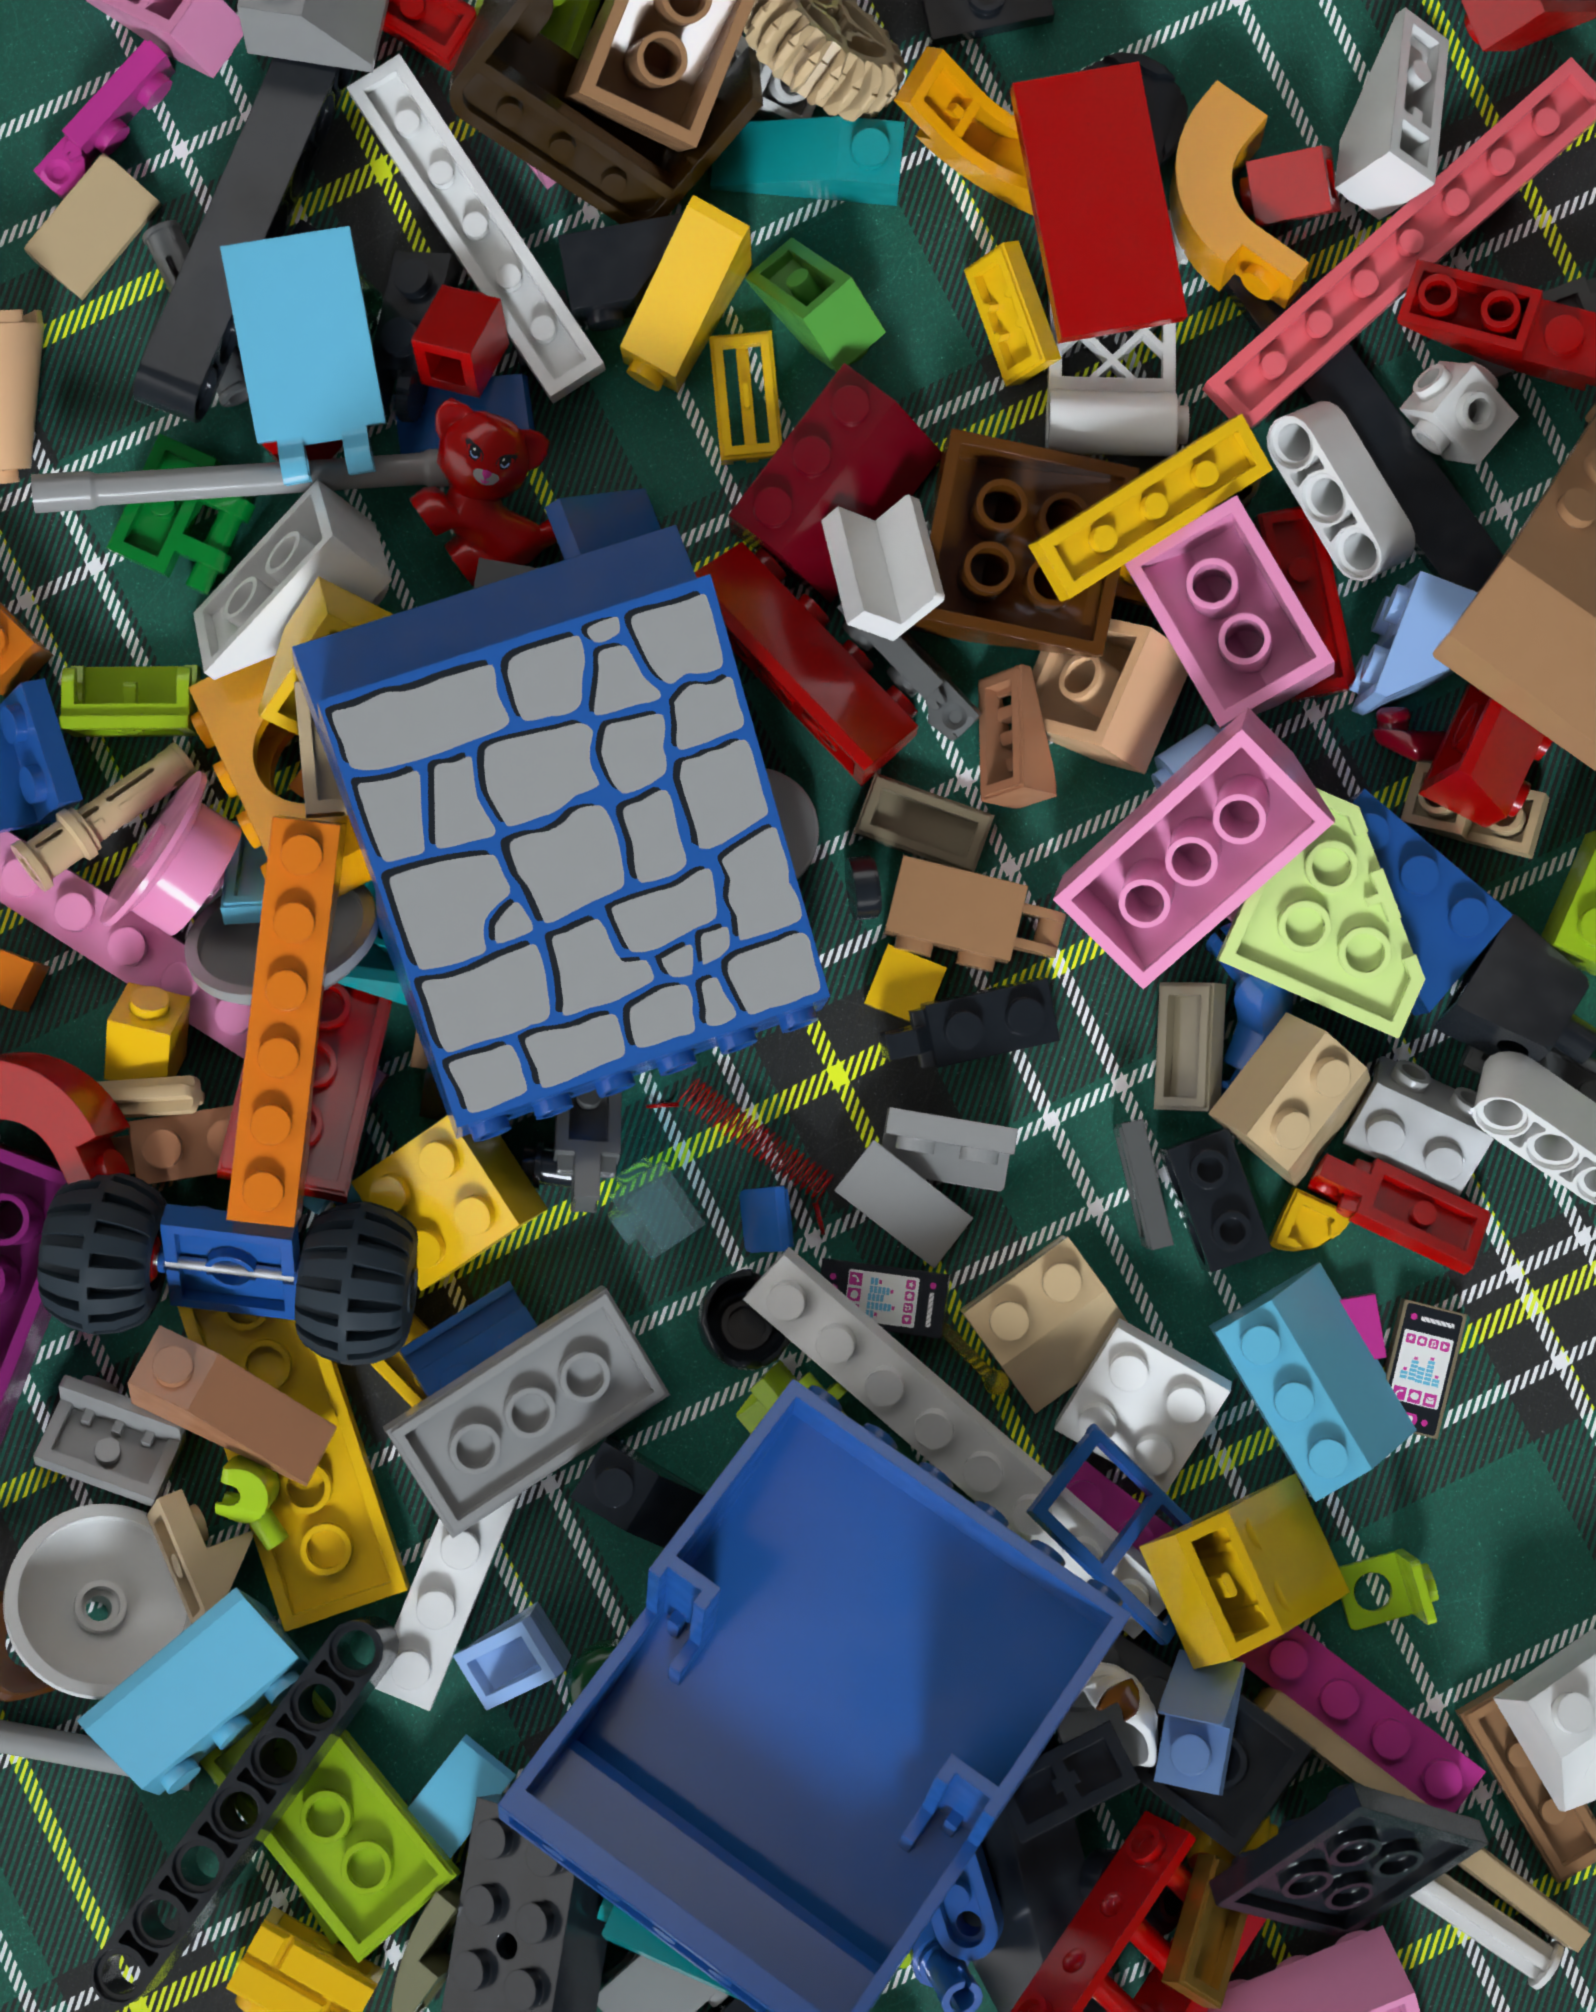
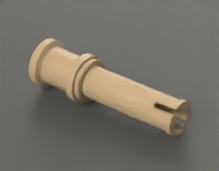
M173 742L150 761L116 782L91 802L86 803L78 810L72 807L68 810L62 809L55 814V823L26 843L19 839L10 847L27 874L41 890L46 892L54 886V877L83 857L89 861L99 854L98 851L102 848L100 842L162 800L164 796L174 789L182 786L189 777L196 773L195 766L181 747Z

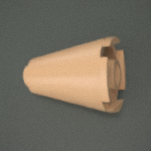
M22 309L0 310V484L20 482L18 470L30 469L32 465L44 334L41 310H33L24 316Z

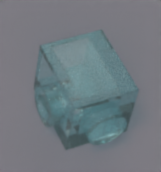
M646 1156L615 1177L621 1188L609 1195L616 1208L607 1214L624 1241L630 1245L638 1239L651 1260L708 1223L666 1160H661L653 1166Z

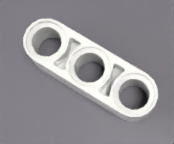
M1319 401L1280 417L1273 422L1267 434V448L1270 456L1342 574L1351 580L1365 581L1405 562L1412 555L1415 547L1413 527L1344 412L1331 402Z
M1505 1051L1489 1056L1484 1062L1473 1109V1118L1476 1125L1577 1196L1596 1205V1103L1522 1053Z

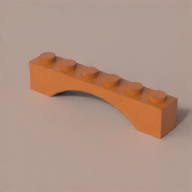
M281 815L272 817L226 1220L294 1228L302 1216L309 1156L312 1095L319 1025L330 942L340 887L346 823Z

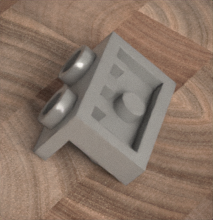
M889 1107L887 1109L881 1146L923 1179L992 1191H1002L1005 1187L1009 1156L1015 1153L1018 1129Z

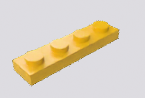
M1241 413L1228 419L1028 546L1058 599L1062 602L1076 596L1273 469Z

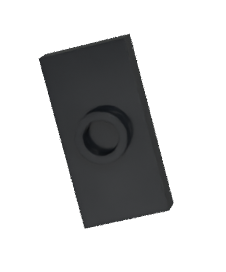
M921 0L931 47L1052 23L1055 15L1052 0Z

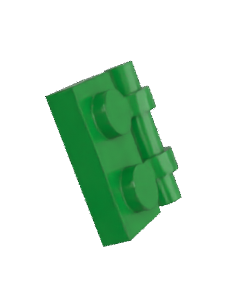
M159 433L143 470L220 466L222 464L218 459ZM254 496L126 504L106 548L120 557L167 578H170L179 556L195 562L185 585L204 595H209L217 575H225L232 557L228 555V551L241 523L248 524L256 506L251 501ZM203 504L219 511L204 543L189 536Z

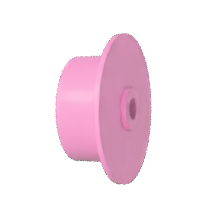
M198 771L189 777L158 814L116 880L101 913L100 922L109 927L132 911L170 936H173L191 920L203 903L209 904L224 883L225 869L240 841L242 829L202 803L207 783L206 774Z

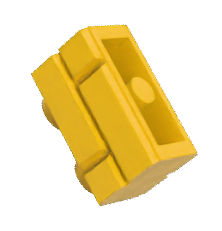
M273 1906L254 1936L226 1989L237 1995L235 2003L244 2012H363L385 1970L367 1959L358 1963L346 1947L337 1942L331 1945L325 1935Z

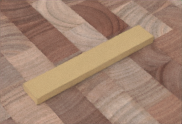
M1263 1687L1253 1700L1316 1748L1313 1754L1350 1783H1360L1366 1787L1427 1804L1282 1691L1271 1687ZM1485 1848L1480 1849L1458 1864L1465 1872L1563 1946L1578 1953L1591 1935L1588 1932L1589 1928Z

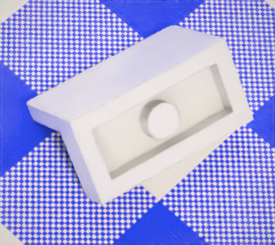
M905 495L877 520H872L839 506L821 520L847 625L894 641L943 602L945 594L918 498Z

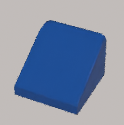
M785 1185L741 1191L739 1199L746 1251L750 1253L785 1251L788 1247H794L788 1188H785Z

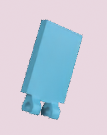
M350 226L220 246L256 440L258 444L277 442L284 485L292 486L312 482L306 445L337 440L343 441L346 466L350 476L376 472L368 426L387 424Z

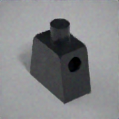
M1512 913L1511 918L1473 961L1433 1027L1489 1055L1512 1051L1522 1053L1538 1063L1555 1047L1582 1065L1596 1049V1028L1574 1014L1589 988L1588 978L1520 917Z

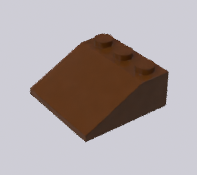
M952 428L943 445L927 525L945 597L940 605L909 628V630L966 642L1102 658L1120 568L1071 599L1060 602L1028 545L1138 477L1140 468Z

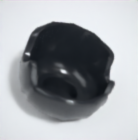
M742 1269L716 1280L701 1299L697 1317V1327L701 1342L708 1352L722 1364L738 1370L749 1371L765 1367L778 1360L791 1342L743 1300L748 1291L763 1276L753 1272L752 1269Z

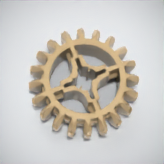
M755 0L744 27L745 39L749 47L757 51L758 61L766 64L772 70L774 78L781 79L790 87L791 92H797L806 98L810 106L816 104L822 107L828 115L836 116L839 114L845 121L854 122L858 118L871 119L876 117L883 107H888L899 92L897 88L905 78L903 72L906 69L904 60L900 56V49L897 44L889 40V32L881 28L874 21V15L862 10L856 0Z

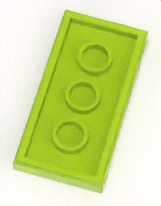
M314 1690L312 1693L314 1709L320 1715L331 1718L333 1712ZM268 1703L249 1719L252 1723V1728L243 1738L224 1750H220L217 1746L200 1761V1764L219 1787L278 1705L272 1706ZM345 1729L263 1843L359 1963L425 1906L438 1890L440 1891L461 1874V1871L407 1809V1804ZM278 1738L274 1746L275 1760L281 1768L293 1771L297 1763L296 1749L290 1741ZM239 1792L235 1801V1808L248 1824H254L258 1817L256 1801L251 1795Z

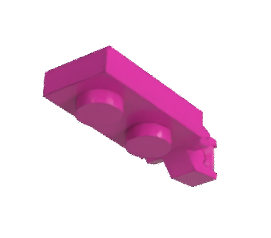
M144 40L64 127L62 132L65 136L33 170L44 184L61 199L68 195L91 167V162L100 153L110 155L119 148L129 134L130 127L127 126L128 122L143 106L150 110L158 105L167 95L172 86V81L169 78L175 73L167 55L151 40Z

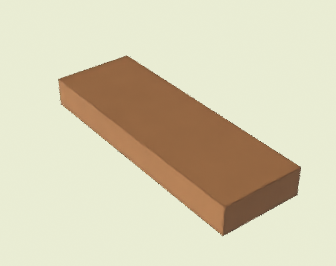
M1509 1678L1455 1711L1553 1879L1560 1884L1596 1862V1819L1587 1804L1566 1812L1558 1810L1493 1699L1494 1696L1515 1683Z

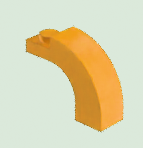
M927 46L894 98L896 104L920 127L915 136L938 158L960 175L1005 203L1033 215L1015 116L990 99L944 49Z
M1217 80L1192 110L1179 139L1169 199L1173 228L1181 248L1185 250L1184 254L1195 270L1216 290L1220 292L1230 278L1236 274L1241 278L1246 289L1254 296L1262 300L1271 299L1286 309L1301 291L1309 262L1252 222L1240 208L1232 186V181L1246 165V161H1249L1260 148L1268 115Z

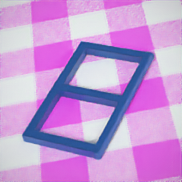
M1093 1423L1088 1426L1084 1436L1039 1493L1026 1513L1094 1580L1107 1585L1116 1592L1123 1602L1121 1607L1132 1614L1131 1616L1160 1645H1168L1177 1632L1169 1613L1161 1622L1112 1574V1571L1159 1508L1178 1527L1193 1520L1118 1445ZM1096 1446L1147 1495L1100 1560L1048 1511Z

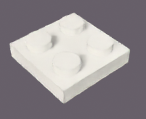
M1119 1318L1056 1419L1054 1430L1078 1443L1086 1433L1088 1426L1095 1423L1166 1493L1230 1394L1232 1381ZM1097 1446L1095 1447L1093 1452L1111 1461Z

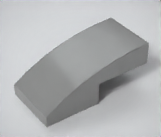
M875 1140L869 1144L834 1189L835 1192L933 1268L937 1266L973 1219V1217Z

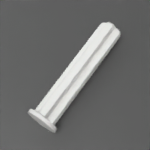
M1446 1873L1410 1896L1528 1976V1984L1535 1990L1542 1988L1551 1979L1561 1962L1564 1953L1562 1944L1557 1941L1547 1943Z

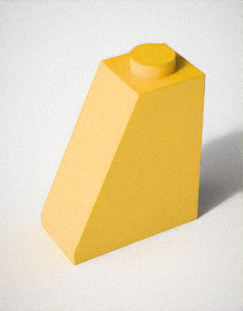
M692 196L620 345L623 362L629 366L626 372L634 380L654 391H659L662 385L677 393L680 391L707 344L709 336L712 335L752 265L749 225L697 196Z

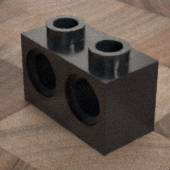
M1218 1128L1158 1150L1202 1270L1212 1273L1272 1251L1228 1128Z

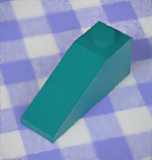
M841 116L748 122L712 164L710 188L711 190L897 206L905 122L858 118L851 122L845 121Z

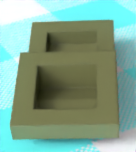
M457 1879L434 1894L411 1934L396 1977L391 2012H424L446 1982L450 1955L441 1949L440 1945L456 1924L462 1883Z

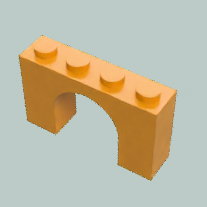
M275 656L215 680L207 677L188 687L199 710L190 716L191 722L206 748L216 747L222 760L213 764V769L231 799L239 796L245 809L236 815L238 823L254 849L262 846L267 857L273 816L281 815L306 819L305 803L291 802L278 797L274 786L275 770L279 757L286 745L296 734L260 718L258 714V708ZM348 815L309 818L347 824L338 897L372 880ZM267 862L260 866L264 878L266 875Z

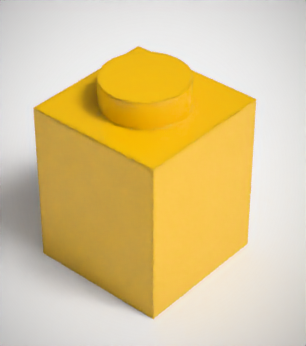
M128 982L107 1019L104 1079L115 1081L176 1076L187 1053L191 997L168 992L155 986H144Z

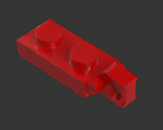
M1326 1154L1316 1164L1307 1186L1309 1190L1327 1200L1338 1203L1335 1211L1343 1217L1349 1218L1348 1221L1463 1275L1473 1269L1491 1217L1490 1211L1378 1158L1372 1163L1356 1159L1350 1165Z

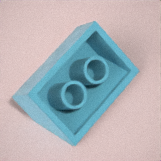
M1320 1262L1315 1263L1209 1325L1213 1335L1302 1485L1315 1502L1372 1470L1417 1431L1387 1381V1374L1378 1359H1374L1341 1304L1340 1300L1342 1299Z
M236 1587L77 1721L83 1730L142 1790L156 1795H161L166 1790L168 1794H172L182 1789L198 1775L201 1768L197 1763L217 1746L220 1750H224L243 1738L252 1728V1723L249 1719L268 1703L272 1706L279 1705L310 1662L287 1632H284L283 1627L269 1609Z

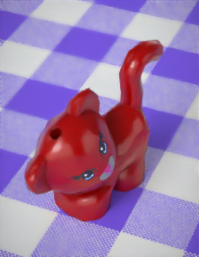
M454 398L444 401L438 407L435 414V430L440 438L436 463L446 477L450 489L445 495L443 491L435 486L423 487L410 497L409 500L435 536L451 529L454 531L456 536L447 542L444 547L469 583L474 586L479 558L524 566L533 561L543 550L558 543L549 519L538 525L527 517L509 510L501 501L502 498L509 497L521 487L529 471L541 465L548 455L550 440L539 431L520 429L512 421L500 415L487 411H474L468 405Z

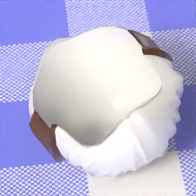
M1101 1662L1057 1728L1058 1738L1064 1744L1110 1720L1133 1767H1154L1157 1764V1746L1159 1745L1158 1717L1154 1704L1151 1702L1145 1688L1134 1675L1115 1664Z

